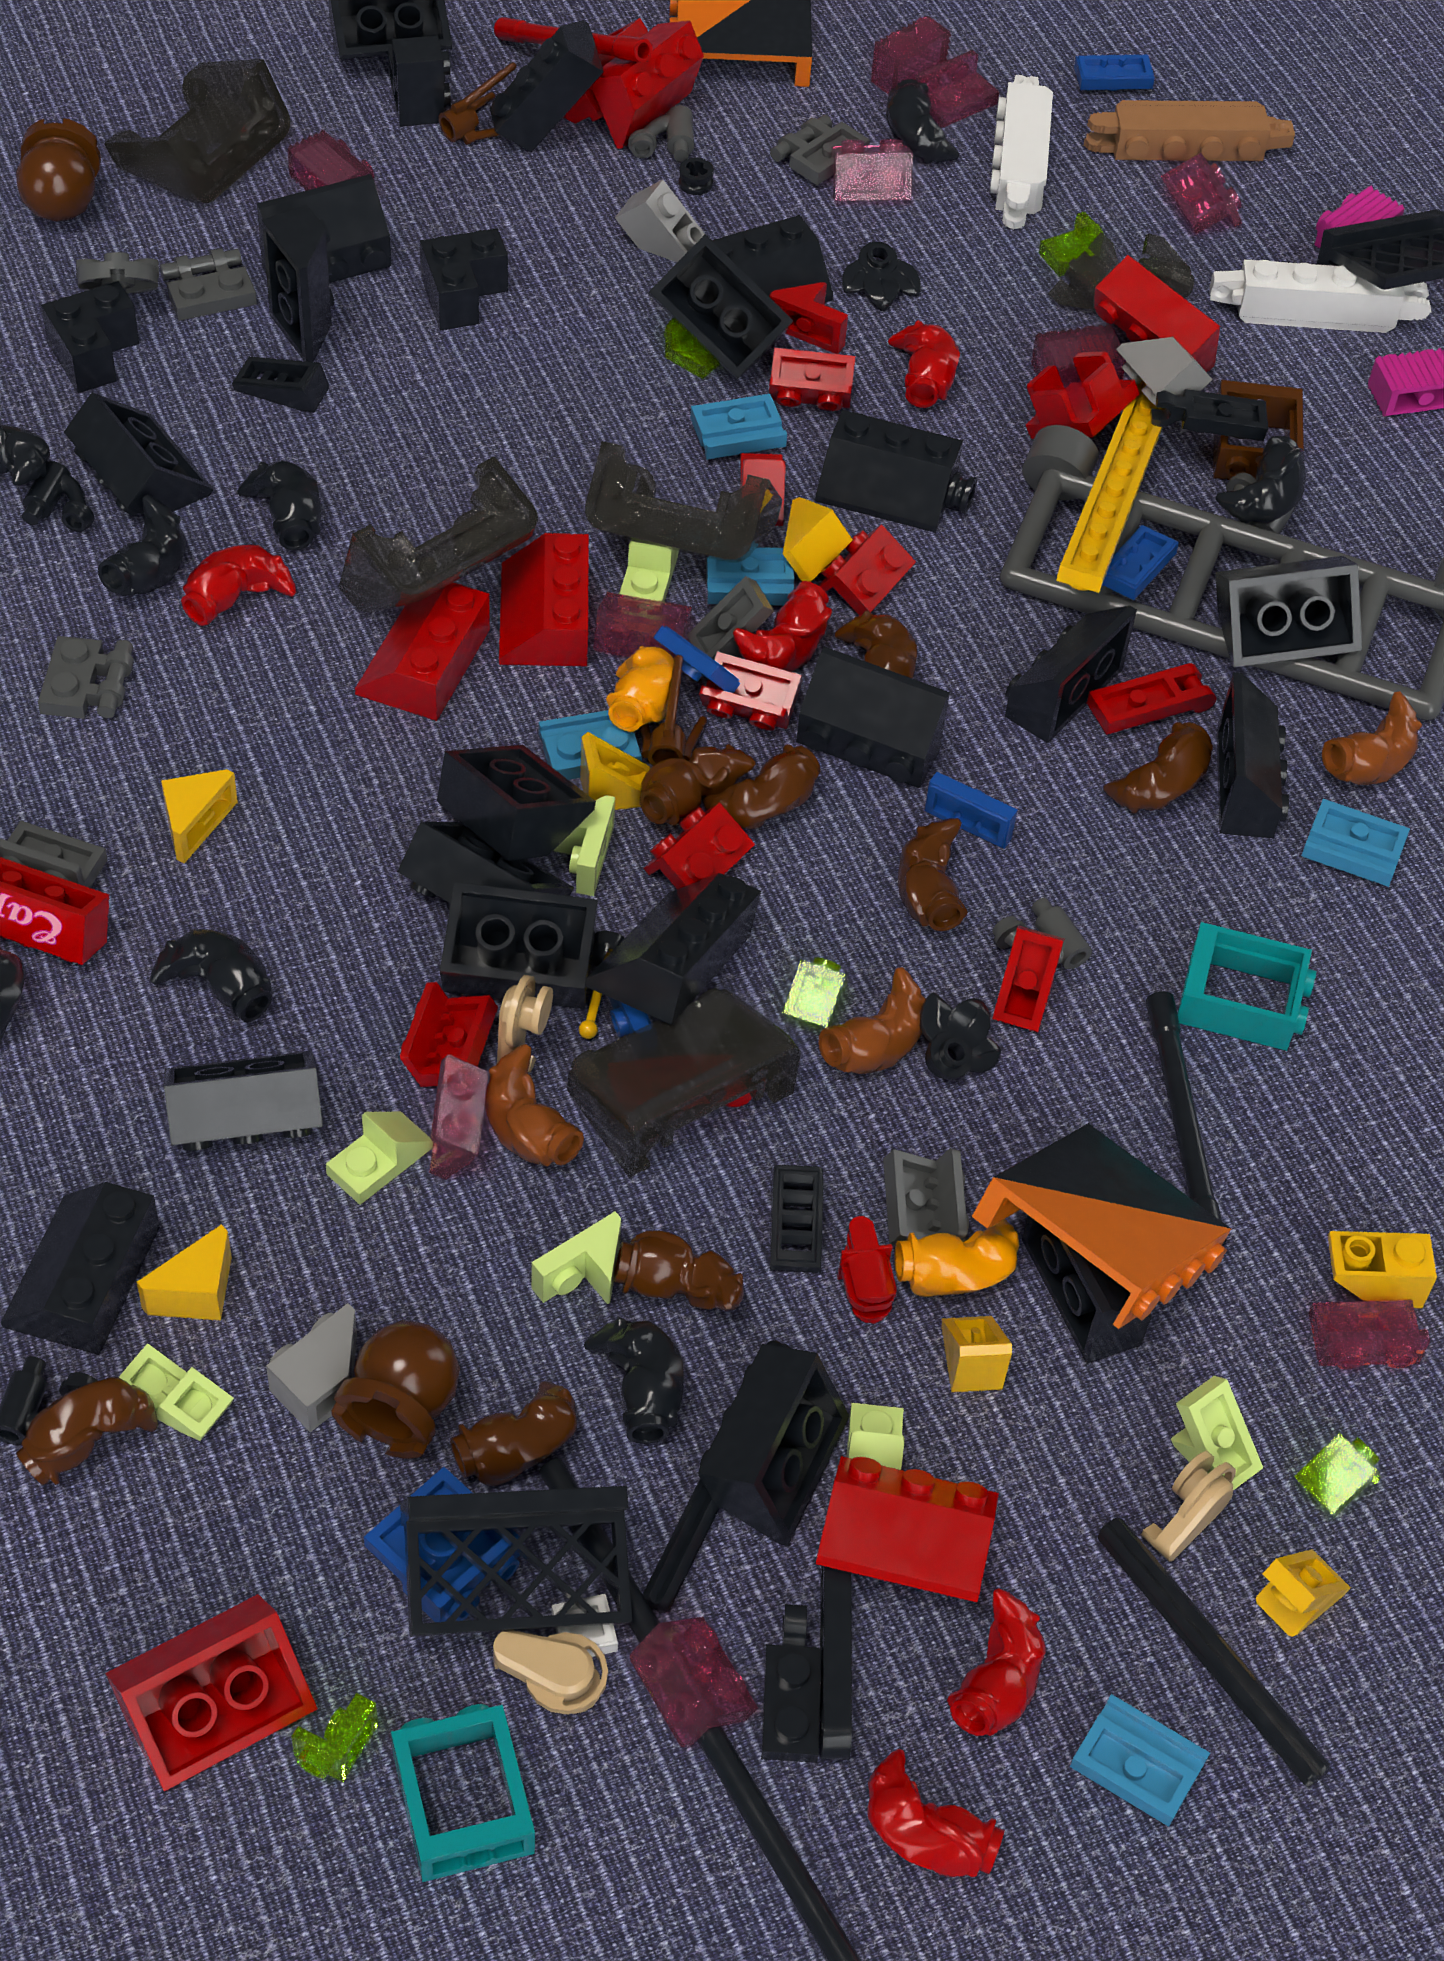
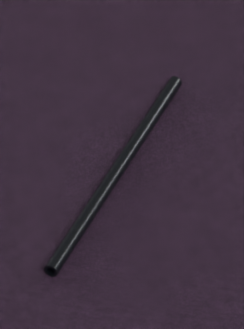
M561 1458L548 1461L539 1470V1474L549 1490L579 1488ZM590 1525L578 1538L581 1545L599 1562L613 1548V1544L602 1525ZM571 1526V1528H572V1530H573L574 1532L580 1527V1526ZM613 1558L606 1568L615 1575ZM629 1572L632 1622L628 1623L817 1945L827 1961H861ZM600 1575L617 1604L616 1589Z

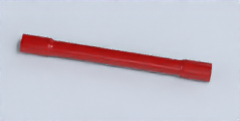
M506 17L499 18L494 25V33L499 40L516 43L528 42L540 45L546 39L551 38L559 29V27L533 24L525 20ZM592 33L598 54L615 56L621 60L639 63L647 62L652 56V44L647 39Z

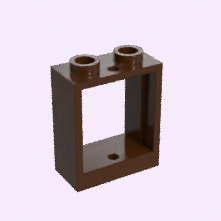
M1221 380L1218 394L1266 401L1268 427L1284 429V436L1294 440L1298 447L1304 451L1302 388ZM1213 434V478L1230 480V478L1239 473H1248L1256 479L1257 464L1261 459L1259 456H1262L1264 448L1229 445L1228 436Z

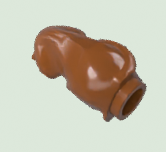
M1401 691L1394 692L1389 704L1388 713L1380 722L1375 733L1355 732L1346 737H1338L1326 741L1322 749L1323 764L1327 771L1336 779L1345 782H1352L1358 785L1386 782L1399 773L1415 755L1419 742L1418 730L1422 727V723L1417 719L1415 710Z
M903 967L895 969L891 993L888 994L877 1015L854 1017L842 1025H833L821 1031L818 1040L819 1049L822 1057L830 1066L846 1073L853 1072L856 1074L881 1071L893 1067L914 1047L923 1034L920 1029V1012L925 998L921 994L920 987Z
M527 1044L521 1045L502 1057L496 1065L489 1068L490 1080L483 1093V1102L489 1123L500 1143L520 1158L530 1163L541 1164L542 1166H549L552 1162H555L557 1165H565L573 1160L581 1150L584 1142L583 1133L570 1122H566L556 1109L537 1103L535 1085L531 1075L528 1074L532 1047Z

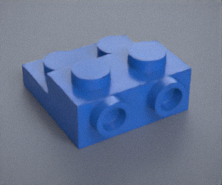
M442 1467L410 1496L470 1494L472 1492L450 1471ZM399 1505L364 1536V1546L402 1581L403 1592L407 1595L404 1526H401ZM508 1529L515 1538H519V1535L514 1530ZM494 1530L481 1531L467 1547L492 1569L511 1546ZM471 1532L452 1533L463 1542ZM439 1533L418 1534L419 1557L437 1572L456 1548ZM517 1551L497 1572L505 1582L513 1576L519 1567L520 1562L517 1558L520 1554ZM460 1554L441 1577L466 1598L485 1575L466 1557ZM420 1570L422 1589L430 1578ZM436 1583L421 1599L422 1610L434 1622H445L459 1606ZM477 1595L471 1602L475 1608L480 1602V1597ZM464 1610L455 1621H463L469 1614Z

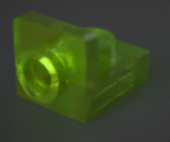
M1083 211L1076 214L1073 231L1040 241L1039 254L1060 277L1098 264L1104 242V233L1101 227Z
M674 318L669 321L664 331L665 358L702 379L720 365Z
M814 957L812 963L800 959L782 1015L820 1029L830 1027L841 993L845 991L848 984L846 974L840 972L841 966L819 957Z
M1340 1432L1294 1476L1334 1518L1371 1482L1375 1485L1382 1478L1379 1471L1374 1467L1380 1460L1379 1457L1359 1437H1356L1350 1443Z
M356 1693L347 1709L339 1707L331 1717L324 1733V1738L327 1741L298 1726L291 1736L293 1752L297 1758L298 1765L315 1777L324 1779L328 1774L344 1782L378 1726L376 1703Z

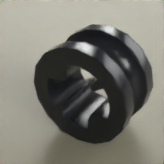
M695 157L686 159L680 164L678 183L682 191L691 195H703L712 189L714 168L709 161Z
M956 472L949 485L945 508L952 509L953 506H957L961 513L966 514L975 494L977 478L971 476L969 479H964L962 473Z

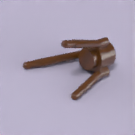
M512 62L504 69H501L464 99L452 104L451 109L439 115L441 130L450 142L462 139L468 145L479 139L501 136L496 133L495 128L475 131V127L479 125L476 110L495 98L493 92L485 96L482 95L517 68L516 63Z
M676 655L674 658L665 722L659 724L652 733L650 732L649 723L640 727L643 743L641 755L643 758H648L653 766L669 758H683L689 761L692 756V750L707 723L705 716L699 717L687 740L682 728L675 724L682 677L683 657L681 655Z

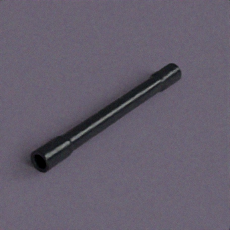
M1166 991L1155 992L1147 997L1146 1007L1152 1035L1157 1043L1189 1198L1222 1221L1219 1204L1213 1193L1180 1039L1181 1028L1174 996Z

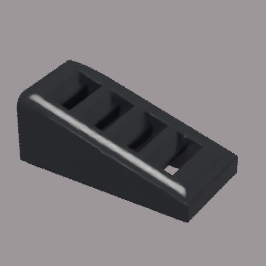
M250 356L232 383L235 391L305 412H315L329 389V383L321 363ZM262 373L263 376L261 377V379H257L259 374Z
M797 1165L774 1166L771 1184L770 1271L821 1272L823 1168ZM783 1206L811 1207V1211L783 1209ZM782 1226L810 1227V1231L783 1230ZM781 1244L810 1245V1251L781 1250Z

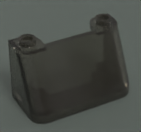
M264 59L203 62L189 71L183 80L182 93L190 110L159 137L141 138L134 131L121 130L108 139L104 145L113 162L120 169L191 203H210L287 136L290 129V116Z
M601 442L585 504V514L590 524L602 533L724 562L737 563L745 560L774 529L778 521L783 500L769 479L747 475L745 485L739 490L732 493L721 491L716 512L655 498L656 482L653 475L641 466L627 463L625 459L626 449L622 445Z
M495 456L476 467L474 476L478 482V489L472 492L470 502L473 505L471 510L459 516L455 520L453 527L416 548L402 531L395 534L394 538H385L375 534L376 530L371 524L352 534L338 587L355 608L363 612L375 613L421 601L524 543L533 535L538 522V513L531 501Z
M713 988L704 992L695 1002L689 1004L672 1025L659 1019L596 1051L591 1049L578 1055L571 1064L572 1069L568 1075L567 1091L628 1178L650 1167V1161L646 1155L653 1146L660 1142L663 1148L673 1143L675 1130L748 1093L757 1101L764 1097L765 1092L773 1104L793 1094L801 1050L790 1035L729 989L718 990Z

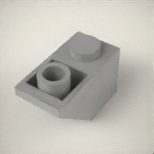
M664 180L633 194L615 217L639 249L674 262H678L705 234Z
M1174 337L1122 343L1116 349L1127 361L1122 366V369L1132 380L1135 379L1137 385L1142 381L1147 384L1141 391L1155 406L1157 392L1166 391L1182 397L1185 389L1201 391L1213 380Z
M349 1303L336 1313H327L322 1316L307 1335L294 1345L287 1344L281 1347L273 1355L270 1363L266 1365L270 1392L309 1432H312L332 1416L331 1410L336 1403L333 1400L336 1392L344 1380L353 1378L357 1329L355 1309Z

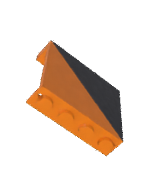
M670 0L669 16L676 17H670L669 23L691 21L704 54L703 59L794 62V86L809 87L812 65L811 0Z
M1089 1123L994 1176L972 1215L976 1221L988 1229L1021 1209L1128 1290L1131 1294L1113 1323L1118 1329L1136 1317L1141 1321L1144 1320L1159 1301L1165 1305L1175 1296L1181 1286H1184L1186 1289L1190 1288L1203 1270L1211 1273L1224 1258L1227 1249L1222 1244L1231 1231L1229 1226Z

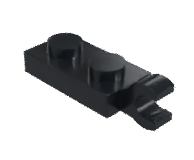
M1189 389L1184 390L1182 397L1170 392L1161 391L1156 394V407L1166 409H1151L1150 411L1151 424L1158 427H1166L1176 421H1182V429L1257 441H1264L1268 431L1266 401Z
M785 1604L782 1622V1645L766 1644L761 1759L812 1763H817L822 1648L805 1647L807 1627L806 1605Z

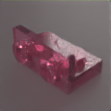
M974 50L923 70L915 76L916 81L928 85L929 90L927 94L932 105L930 115L940 128L998 104L999 91L976 72L979 55Z
M884 139L880 140V145L864 146L865 142L862 140L841 141V146H832L831 155L834 158L833 198L835 201L911 200L913 152L907 145H903V141Z
M1202 153L1160 176L1168 193L1195 234L1200 233L1225 217L1229 218L1234 227L1242 224L1237 211L1242 208L1238 195L1232 187L1225 189L1223 184L1226 181L1220 168L1216 163L1209 165Z
M607 592L597 611L593 648L599 652L630 657L640 646L661 647L675 658L672 652L653 637L661 626H668L684 638L690 624L692 607Z
M1412 1300L1313 1302L1309 1310L1319 1366H1337L1340 1369L1349 1370L1363 1365L1387 1364L1391 1368H1405L1420 1363L1430 1342L1428 1330L1418 1329Z

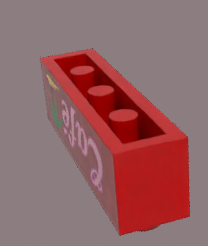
M0 857V936L18 942L22 946L35 948L58 956L64 961L83 965L107 943L110 895Z

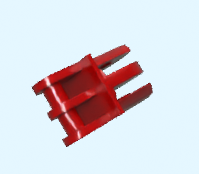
M857 1216L849 1223L847 1245L845 1250H841L837 1278L838 1280L843 1279L847 1299L852 1305L854 1315L865 1323L875 1324L882 1321L890 1313L892 1303L896 1297V1284L890 1263L892 1244L879 1246L873 1222L865 1216Z

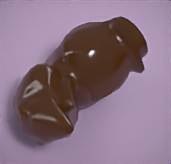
M865 611L862 616L854 617L835 632L837 639L854 643L855 646L862 647L867 651L864 661L913 679L917 658V644L908 629L893 616L887 614L873 615L869 611Z
M1175 722L1172 725L1171 734L1160 743L1155 760L1131 771L1124 778L1107 783L1103 787L1104 792L1120 806L1128 808L1134 814L1139 809L1150 811L1164 809L1171 801L1193 789L1207 773L1211 752L1213 751L1209 734L1195 723L1187 722L1182 724Z
M727 744L725 749L722 750L712 746L695 748L689 761L683 758H669L660 761L645 774L642 780L641 809L645 816L653 823L663 824L666 822L674 826L679 823L680 818L687 816L701 804L702 795L707 797L708 795L723 792L726 788L732 786L737 779L750 772L756 762L751 756L740 749H735L730 744Z
M786 744L783 747V753L770 758L762 766L760 774L755 777V780L749 778L729 786L721 793L708 795L703 799V804L708 810L720 802L742 829H758L764 825L767 819L784 814L799 807L808 800L813 792L815 780L820 774L819 762L815 755L803 746H796L794 748L790 744Z
M949 818L931 822L927 826H918L916 828V836L912 837L904 845L901 852L898 870V890L902 903L909 915L918 921L920 925L925 927L930 925L936 931H947L955 928L968 913L965 905L959 898L956 884L945 873L951 855V844L962 824L959 818Z
M660 1230L645 1231L636 1235L631 1240V1243L621 1242L613 1281L623 1284L622 1293L626 1294L631 1289L641 1295L655 1298H673L677 1293L684 1294L689 1304L695 1308L707 1310L717 1308L724 1311L735 1310L743 1300V1275L741 1273L736 1274L733 1267L714 1251H707L702 1255H696L685 1240L672 1233Z
M109 1377L89 1383L66 1393L39 1412L31 1421L25 1438L21 1443L23 1447L16 1452V1455L42 1486L50 1480L55 1485H58L60 1483V1473L80 1465L87 1459L92 1452L95 1442L102 1437V1432L116 1433L134 1430L137 1427L145 1431H155L158 1421L154 1403L146 1391L136 1385H130L119 1377Z
M544 1381L539 1384V1392L525 1405L518 1417L510 1412H501L485 1416L470 1429L463 1424L458 1425L459 1435L450 1438V1443L462 1476L468 1478L474 1475L486 1486H498L511 1481L523 1471L542 1462L554 1453L577 1430L575 1401L568 1389L552 1382Z

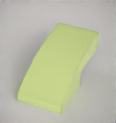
M148 1343L119 1376V1378L127 1381L130 1385H136L149 1394L154 1403L156 1416L159 1421L199 1441L202 1440L234 1400V1397L193 1367L186 1372Z

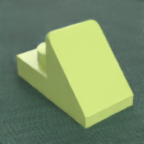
M630 541L628 567L618 597V608L661 616L679 549Z
M606 795L595 800V810L554 850L555 852L571 854L569 873L576 874V893L589 896L595 895L614 828L615 797Z
M401 1111L365 1112L362 1114L363 1135L326 1163L327 1175L359 1205L435 1147L434 1141Z
M616 1211L532 1262L531 1289L543 1303L557 1294L566 1295L581 1283L583 1278L588 1280L607 1304L610 1303L621 1233V1217Z
M1213 1376L1176 1403L1186 1428L1173 1436L1171 1441L1188 1462L1198 1454L1208 1451L1214 1456V1462L1208 1473L1225 1462L1230 1463L1236 1468V1474L1232 1481L1233 1490L1263 1469L1227 1379Z
M851 1403L846 1457L852 1459L855 1457H867L876 1460L882 1466L901 1470L905 1439L902 1435L904 1408Z

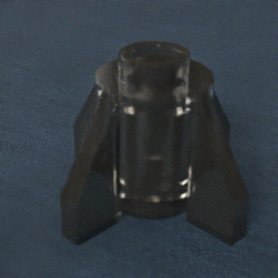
M1102 232L1088 247L1095 254L1091 257L1084 251L1077 259L1073 258L1070 261V267L1064 274L1070 281L1069 285L1060 279L1048 293L1059 305L1095 310V287L1119 264L1114 243Z
M1146 234L1142 254L1150 257L1148 259L1141 258L1138 263L1183 298L1188 297L1194 286V276L1191 274L1190 266L1186 264L1164 237Z

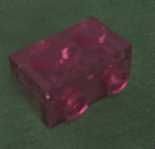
M447 1055L441 1060L431 1131L433 1149L429 1173L445 1180L462 1167L468 1166L479 1154L489 1073L452 1055Z
M704 1617L658 1623L630 1654L631 1663L681 1747L692 1746L708 1728L745 1722L758 1709L746 1689L743 1678L734 1669L719 1644L716 1633L709 1627Z

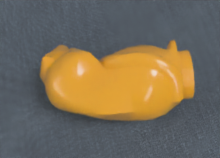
M640 646L633 655L618 667L616 676L620 679L615 685L614 693H609L606 697L609 706V718L617 728L628 732H635L645 724L651 722L659 723L665 718L674 658L661 647Z
M1006 1219L985 1231H976L964 1242L959 1237L949 1233H936L921 1239H917L914 1233H909L907 1240L897 1241L895 1246L894 1261L897 1279L899 1282L908 1281L912 1292L922 1297L971 1293L996 1285L1006 1279L1016 1269L1017 1251L1019 1248L1018 1233Z

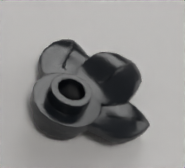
M870 242L863 246L858 260L849 264L842 275V285L845 293H855L864 290L870 301L883 312L894 302L899 291L907 295L918 296L921 290L920 278L915 268L909 263L898 259L895 250L883 242ZM874 257L880 258L882 261L876 260Z
M935 992L929 994L925 999L920 1012V1029L929 1042L925 1053L926 1065L935 1076L942 1079L955 1080L967 1074L968 1071L984 1073L993 1068L998 1062L1001 1048L993 1040L986 1037L990 1029L991 1017L988 1008L981 999H967L956 1005L954 1009ZM948 1050L952 1053L954 1060L949 1056Z

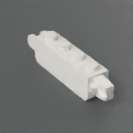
M1016 75L1013 83L1008 82L1006 98L999 97L996 120L999 121L996 122L994 144L998 145L994 146L990 193L997 194L995 210L1003 211V224H1005V227L1012 228L1013 230L1024 226L1027 213L1035 214L1042 209L1043 190L1047 181L1053 92L1046 86H1039L1038 77Z
M1244 259L1241 270L1214 271L1209 288L1210 300L1237 305L1239 317L1245 323L1387 333L1396 328L1398 320L1426 319L1429 313H1431L1430 302L1426 300L1429 296L1427 283L1422 282L1382 290L1348 271L1343 265L1331 266Z

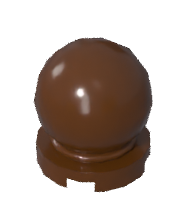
M64 118L63 124L54 122L44 124L45 119H42L28 127L22 139L21 162L16 170V183L22 203L37 217L56 222L71 220L86 211L96 193L95 177L101 165L97 138L84 125L73 120Z
M401 1320L377 1329L363 1345L354 1367L355 1378L346 1379L341 1384L333 1399L336 1403L331 1413L340 1427L357 1441L362 1443L365 1436L368 1435L377 1441L389 1445L385 1454L392 1457L411 1459L421 1457L436 1433L433 1419L437 1418L455 1397L460 1366L451 1342L443 1333L421 1322Z

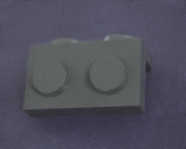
M24 821L19 822L8 840L0 838V857L89 888L108 860L106 848Z
M949 1148L936 1161L895 1149L883 1158L889 1244L896 1246L897 1241L907 1240L909 1233H914L917 1239L936 1233H949L959 1237L961 1240L966 1237L969 1228V1217L965 1207V1174L962 1170L961 1152L959 1150Z

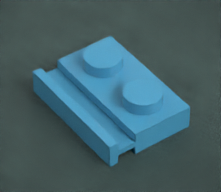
M771 394L691 406L690 419L701 447L704 446L707 460L786 447L787 432L782 428V420Z
M707 547V604H718L747 576L758 583L770 605L783 606L788 601V594L794 590V570L782 554L783 548Z
M609 710L539 722L538 734L543 742L547 763L568 780L580 778L581 737L587 732L639 761H642V755L634 732L617 728L609 718Z
M1323 799L1301 856L1389 887L1410 828Z
M1111 1694L1073 1757L1070 1767L1169 1827L1206 1763L1210 1752Z

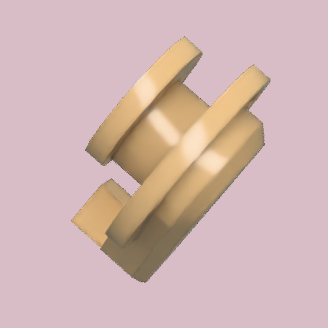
M523 975L518 985H513L505 993L499 1014L497 1063L502 1057L525 1044L527 1030L541 1035L545 1029L552 1007L553 989L543 986L537 998L534 997L535 979L533 976ZM532 1055L528 1072H531L536 1061V1058Z
M1204 1451L1193 1458L1181 1471L1172 1486V1491L1184 1501L1178 1513L1163 1530L1153 1523L1143 1529L1141 1537L1169 1562L1174 1561L1222 1512L1232 1498V1481L1236 1474V1468L1230 1463L1225 1462L1208 1473L1214 1462V1456L1208 1451Z
M505 1630L500 1632L494 1640V1668H499L525 1682L527 1691L535 1702L550 1712L561 1714L585 1712L595 1705L606 1688L608 1667L605 1655L595 1642L583 1635L563 1632L543 1637L514 1630ZM586 1649L592 1650V1652L600 1661V1666L602 1670L601 1679L598 1671L594 1667L592 1656Z

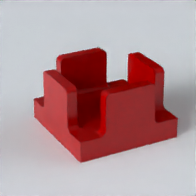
M1106 351L1084 352L1074 356L1073 362L1081 382H1072L1066 388H1064L1057 367L1055 365L1047 366L1027 384V390L1036 411V415L1026 424L1030 438L1035 439L1040 429L1050 425L1068 426L1084 433L1088 437H1094L1140 394L1135 379L1120 380Z

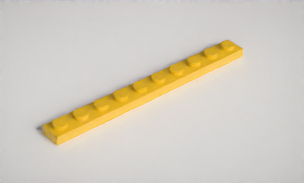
M1144 381L1137 385L1140 394L1122 412L1059 567L1056 581L1069 584L1077 590L1100 592L1163 428L1151 424L1150 411L1151 409L1164 410L1166 408H1157L1141 391L1147 385Z

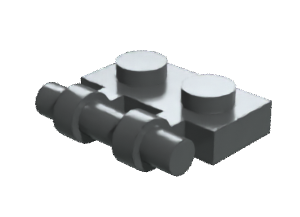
M822 115L818 119L811 118L801 125V130L796 133H787L778 140V144L770 149V155L776 162H780L784 158L790 159L789 167L814 184L819 185L868 153L870 139L843 122L832 127L830 117Z
M222 248L209 250V255L189 259L187 255L174 257V262L159 265L163 281L174 278L179 279L166 282L168 296L178 321L257 305L256 291L245 266L234 269L228 268L242 265L239 249L223 251ZM208 271H213V272H214V273H210V274H205V275H200V276H195V277H194V274H199V273L208 272Z
M58 636L38 700L40 714L85 719L88 706H98V715L103 718H112L115 715L116 708L121 706L126 691L123 686L124 679L131 674L134 659L131 656L133 645L127 640H118L114 650L110 651L107 655L104 654L102 640ZM97 675L106 676V679L100 684H95Z

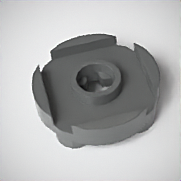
M123 252L104 254V261L78 259L76 260L78 288L87 291L119 281L127 294L155 290L158 288L159 262L157 259L151 258L129 261V254Z

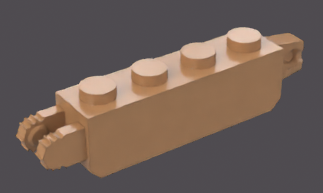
M1122 100L1116 105L1115 112L1090 114L1087 126L1094 132L1087 133L1083 146L1095 153H1114L1115 160L1263 161L1267 150L1292 147L1295 131L1292 121L1267 116L1265 106L1256 101Z

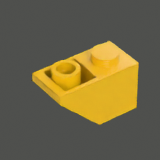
M1329 1231L1328 1244L1334 1281L1372 1307L1423 1308L1437 1279L1430 1234Z

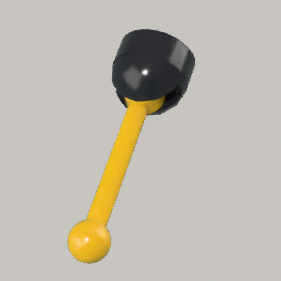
M612 931L595 932L593 966L597 968L625 937ZM595 990L592 993L586 1020L579 1025V1034L585 1039L594 1038L598 1032L595 1020L602 993Z

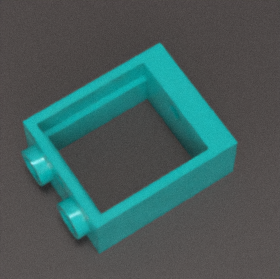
M1201 922L1193 946L1177 1013L1179 1023L1287 1051L1293 1033L1302 1035L1308 1016L1309 1007L1302 1006L1301 1001L1302 997L1310 998L1317 971L1308 969L1312 950ZM1210 964L1288 983L1283 1014L1204 994Z
M485 1704L471 1705L460 1710L453 1717L437 1721L431 1718H418L405 1723L400 1730L391 1731L393 1757L422 1882L535 1854V1830L503 1704L490 1708ZM493 1738L512 1816L430 1836L412 1757Z

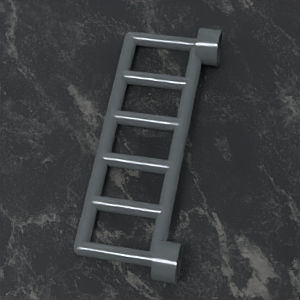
M1050 425L1038 431L1022 468L1025 480L1035 492L1000 573V581L1004 587L1087 614L1130 605L1137 609L1133 625L1134 629L1230 659L1222 629L1194 620L1222 544L1280 561L1279 564L1344 556L1357 563L1359 568V586H1362L1360 593L1362 651L1340 653L1335 664L1310 657L1251 666L1389 709L1394 692L1401 691L1415 710L1417 718L1428 721L1435 719L1440 714L1444 703V620L1419 691L1361 673L1360 671L1387 595L1433 608L1438 615L1444 618V557L1440 561L1434 581L1138 490L1115 553L1137 531L1141 519L1198 536L1169 612L1113 595V590L1103 585L1099 593L1090 590H1077L1069 584L1056 581V576L1030 569L1058 500H1073L1076 498L1084 501L1087 500L1096 478L1092 476V473L1097 464L1099 452L1094 442L1088 436L1074 428L1063 425Z

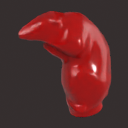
M917 320L914 325H909L892 335L888 339V343L897 349L911 354L908 362V373L905 376V396L910 404L919 408H927L934 405L938 399L943 401L947 399L948 391L955 379L960 352L956 342L944 328L935 324H923L920 320Z
M238 545L211 553L190 573L187 583L183 586V591L186 595L182 597L181 603L185 613L192 621L198 625L205 626L210 624L219 613L231 608L241 591L264 592L274 589L291 597L297 592L290 571L284 564L281 556L272 555L259 545Z
M802 581L796 589L788 594V601L777 612L773 629L757 630L756 634L744 629L735 628L733 636L741 656L746 660L789 672L804 666L810 661L828 627V620L832 615V609L826 606L829 602L827 593L820 586L812 582Z
M1000 1588L993 1592L994 1621L989 1631L987 1657L983 1664L978 1665L966 1674L962 1680L960 1690L951 1693L947 1698L951 1716L956 1724L964 1731L976 1736H992L1017 1721L1023 1715L1035 1694L1042 1660L1046 1654L1045 1641L1037 1627L1040 1616L1029 1610L1024 1602Z
M897 1749L889 1754L875 1768L868 1781L870 1797L867 1807L868 1820L884 1843L908 1862L933 1870L942 1876L957 1877L968 1875L976 1877L979 1871L990 1874L1005 1830L995 1826L996 1819L991 1818L987 1822H982L977 1816L960 1806H937L934 1802L924 1804L915 1781L910 1780L905 1772V1752Z

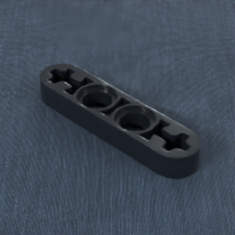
M821 1566L820 1758L849 1760L852 1738V1573Z

